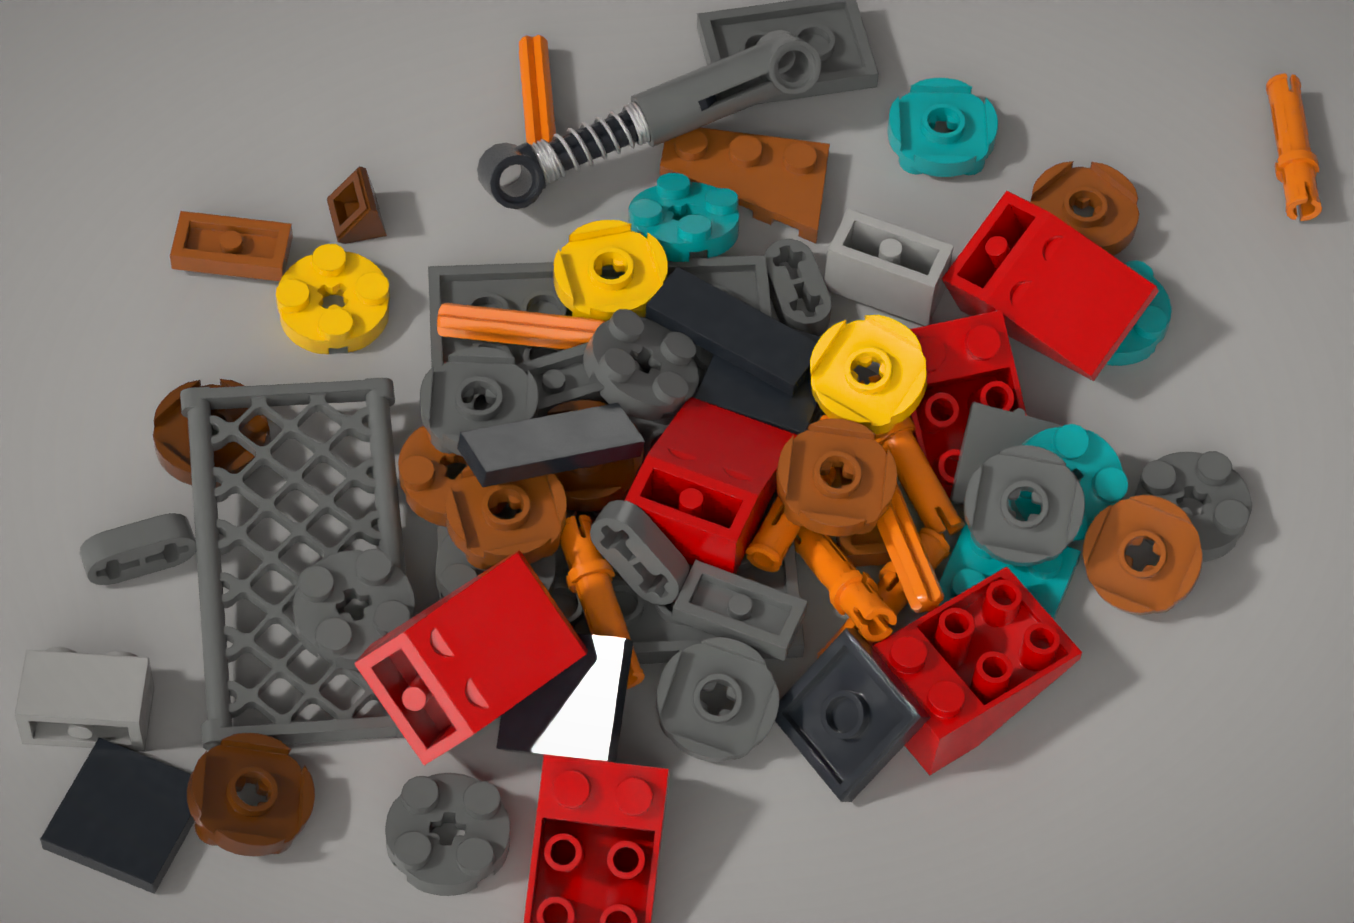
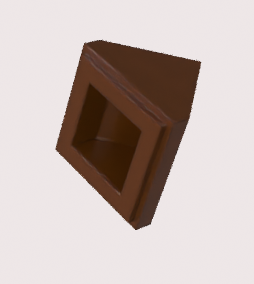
M359 166L327 197L336 238L342 244L387 236L370 177L366 168Z

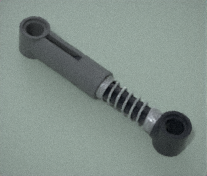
M784 30L770 31L761 37L755 46L631 96V104L623 105L621 113L617 114L614 111H609L607 118L604 120L601 117H595L594 124L589 125L582 122L579 130L575 131L572 128H568L565 136L554 134L550 142L541 139L537 143L533 142L532 145L527 142L518 146L506 142L493 145L479 159L477 167L478 180L483 188L504 207L511 209L525 208L537 200L548 182L551 183V181L556 179L559 180L560 173L561 176L565 177V171L572 168L579 172V165L588 162L589 165L593 166V159L602 156L603 159L607 160L608 153L616 150V153L621 154L620 148L630 145L634 149L635 142L641 146L642 143L646 144L647 142L651 147H654L782 93L793 95L804 93L813 87L819 78L821 71L820 56L812 45L793 33ZM794 50L795 61L793 66L785 73L779 74V60L785 53ZM511 165H520L521 174L519 179L511 186H500V177L503 171Z

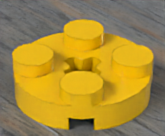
M600 220L578 227L569 235V242L562 247L561 251L558 249L554 258V286L563 305L572 311V316L602 319L605 322L610 320L614 312L619 309L631 310L639 317H646V305L667 280L668 275L667 257L659 241L648 232L647 238H645L640 233L631 231V224L620 220ZM606 265H612L615 272H625L624 275L619 276L617 279H605L600 276L602 275V267Z
M336 244L321 245L314 250L312 255L305 256L295 262L284 273L276 288V304L284 333L299 347L316 354H329V348L339 349L348 347V353L360 350L376 340L388 323L390 302L388 279L372 261L359 254L346 252L341 246ZM331 295L342 296L346 304L342 308L336 304L329 306L327 309L322 307L324 303L323 298Z
M865 315V320H855L848 324L844 320L833 325L818 340L811 355L812 394L821 410L830 419L836 418L857 422L866 426L876 435L889 432L895 424L908 418L919 406L926 391V359L916 335L902 323L886 316ZM872 362L880 364L879 375L882 378L876 383L870 382L868 385L858 382L859 376L854 371L858 365L867 368Z

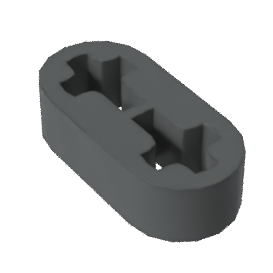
M794 239L778 240L767 248L765 255L770 299L779 322L788 327L821 336L829 326L832 303L814 254L801 241ZM788 262L791 268H797L796 279L791 280L788 269L785 266H779V264ZM802 298L808 312H815L814 316L806 317L802 310H796L797 300Z
M623 500L609 502L591 526L590 536L594 546L641 598L658 605L672 603L678 597L690 572L688 562L650 517L637 505Z
M169 513L95 534L82 544L80 556L87 578L91 583L111 585L175 567L186 562L196 552V540L187 517L182 514Z

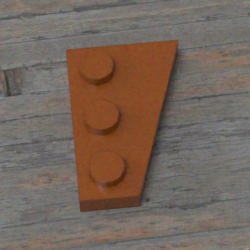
M700 127L664 142L660 163V176L667 173H680L687 176L690 182L703 183L716 188L731 189L738 195V205L753 211L752 218L769 225L774 220L798 229V237L816 244L830 144Z

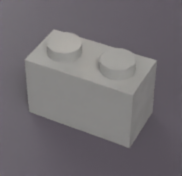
M848 208L828 248L824 282L827 290L831 293L927 326L930 324L946 289L942 277L951 267L954 245Z
M51 647L45 651L26 650L15 709V718L22 744L93 748L98 738H102L132 751H145L154 693V682L149 657H138L126 651H112L106 655L77 653L65 647Z

